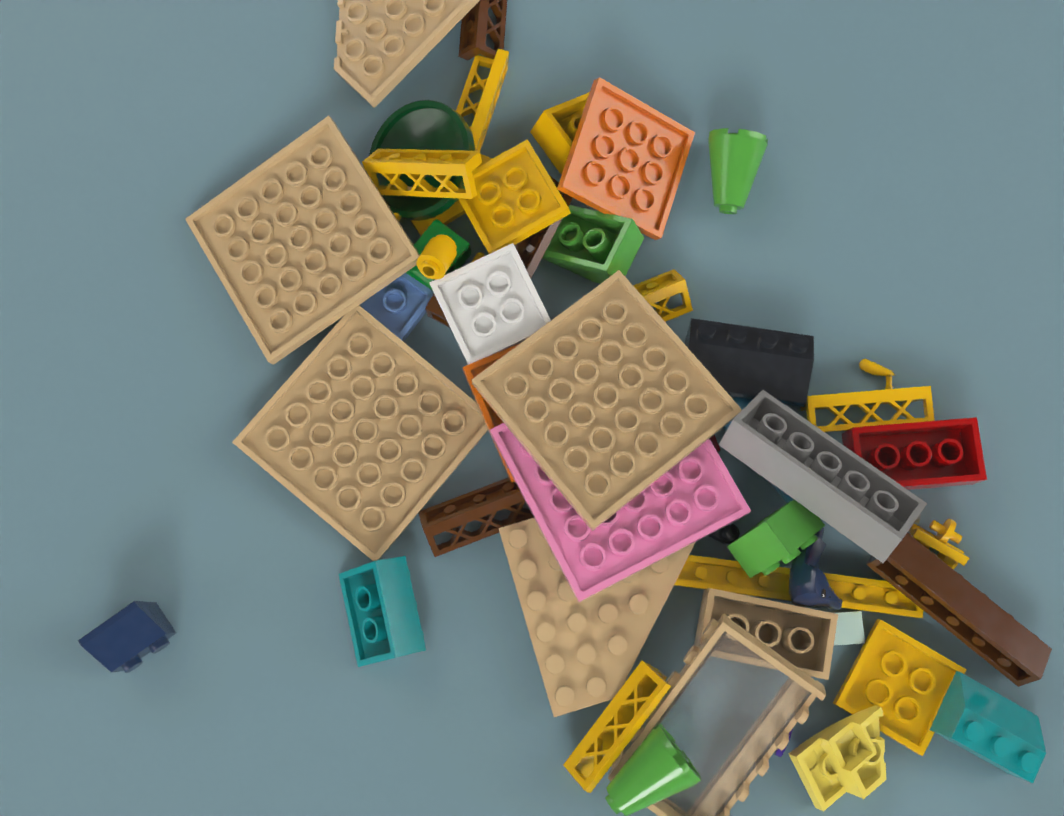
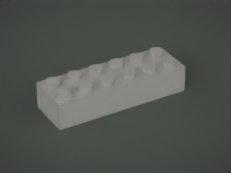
M764 390L732 420L719 443V446L882 563L885 562L902 541L927 505L922 499Z

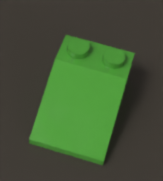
M569 205L571 214L562 218L542 259L599 284L618 270L626 276L644 240V236L634 220Z

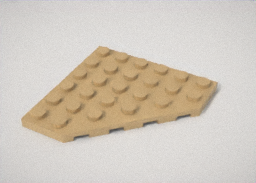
M338 0L337 5L340 9L339 20L336 21L335 43L337 44V58H334V70L375 108L480 0Z
M535 518L498 528L553 716H561L612 700L624 685L696 542L578 602Z

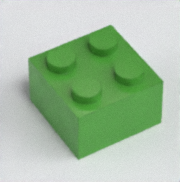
M793 499L762 519L727 547L749 578L760 572L767 576L780 566L778 561L781 560L784 564L789 563L801 554L798 549L799 547L803 550L817 541L818 537L815 534L825 524L818 516Z

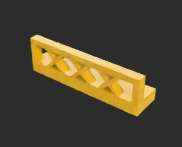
M497 49L494 59L479 55L475 56L456 112L462 117L471 113L474 115L472 126L469 128L473 135L475 151H481L508 71L509 51ZM479 66L491 69L488 78L481 80L477 73ZM481 89L483 93L480 102L473 104L469 94Z
M377 149L362 161L364 169L381 195L473 199L477 196L472 171L482 163L480 151ZM376 173H381L390 181L388 186L379 185ZM406 174L415 182L413 187L407 186L399 179L400 175ZM432 175L441 183L438 188L431 186L424 179L425 176ZM452 176H462L465 189L458 188L450 181V178Z
M675 269L633 285L644 299L656 308L655 311L665 322L693 311L686 280ZM680 293L683 304L672 309L666 307L670 297Z
M931 386L807 396L804 407L800 406L801 411L807 412V420L823 432L847 431L852 427L935 421ZM923 401L925 417L914 418L905 410L911 402ZM880 404H889L896 410V413L890 420L884 421L874 413ZM858 406L866 413L859 423H852L843 415L849 407ZM828 409L835 417L827 426H817L815 410ZM900 415L906 418L897 420ZM869 417L875 420V422L866 421L869 419ZM839 419H840L843 423H845V424L835 425L836 422H837Z
M641 661L563 764L584 791L588 793L593 791L670 689L671 685L665 681L667 677L659 669Z

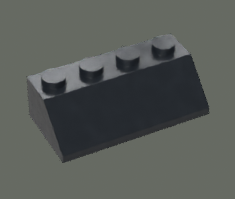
M691 318L685 345L730 396L754 399L764 390L783 404L805 406L814 363V336Z

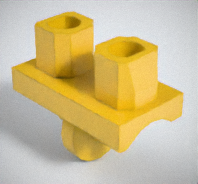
M947 519L942 525L933 520L929 528L937 532V535L915 523L909 529V533L928 550L932 547L939 551L937 554L938 558L953 570L958 563L965 566L969 560V557L964 554L963 550L948 542L950 539L959 544L963 536L955 532L956 521Z

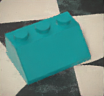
M406 556L376 560L339 573L358 667L426 650L424 633L420 624Z
M956 671L930 730L1004 772L1034 783L1046 755L1039 716L967 675Z

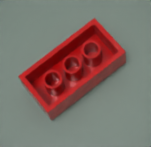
M977 417L852 427L841 434L842 443L846 448L907 490L973 485L987 480Z

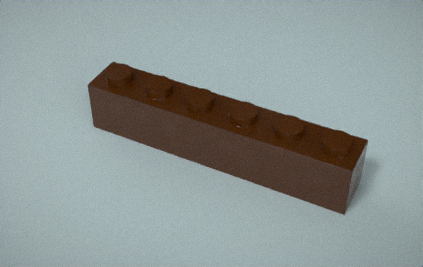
M907 532L884 563L871 555L867 563L871 569L1019 687L1042 679L1052 648L989 599L986 594L964 579L961 574L938 558L936 554L913 538L910 533Z

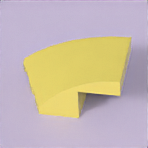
M875 705L852 714L816 733L788 753L815 808L824 812L846 792L865 799L887 780L886 763L884 762L885 739L880 737L879 717L883 716L881 707Z

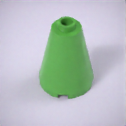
M729 128L714 129L709 132L708 138L714 206L719 208L720 213L737 214V210H741L745 206L766 151L768 139H766V135L751 130L738 129V133H728Z
M662 724L652 729L606 787L608 795L605 799L616 814L622 812L625 816L631 815L686 790L702 780L683 750L681 751L675 743L676 740Z

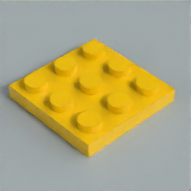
M528 139L473 170L472 174L477 196L473 199H458L488 254L512 243L516 245L571 214L569 207Z
M876 619L832 704L851 715L875 705L881 707L883 716L879 717L880 732L916 754L923 756L934 735L930 728L956 671L965 674L967 669L883 620Z

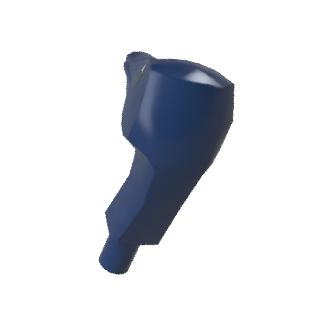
M822 528L815 534L818 537L817 541L803 550L799 547L801 554L794 559L790 569L789 595L792 604L800 607L825 606L838 610L842 607V600L834 593L825 574L819 569V559L826 547V544L822 541L824 528Z

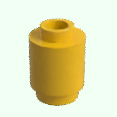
M444 234L431 238L417 259L419 271L430 279L437 280L443 278L457 255L455 241Z

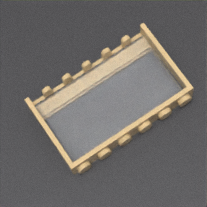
M724 613L718 621L713 618L702 633L706 638L700 646L693 645L683 659L686 665L681 672L674 671L666 681L671 685L670 689L612 764L608 774V779L612 781L652 729L662 724L675 739V743L681 751L683 750L702 780L686 790L648 806L647 808L657 816H730V810L737 800L744 802L748 797L749 785L757 774L761 777L765 775L769 768V759L778 748L781 751L785 749L789 742V732L796 723L803 724L809 716L808 708L817 697L823 701L826 697L825 688L822 683L814 680L727 618L728 616Z

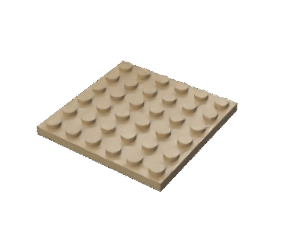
M327 116L185 219L267 361L273 365L416 266L417 259L420 256L330 116Z
M620 270L471 380L473 386L592 531L701 446L742 411L739 405Z
M359 305L342 317L232 443L372 561L380 560L488 432V428L477 402Z

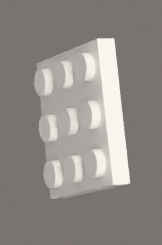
M513 243L448 273L441 279L430 282L431 288L468 365L523 342L551 321Z

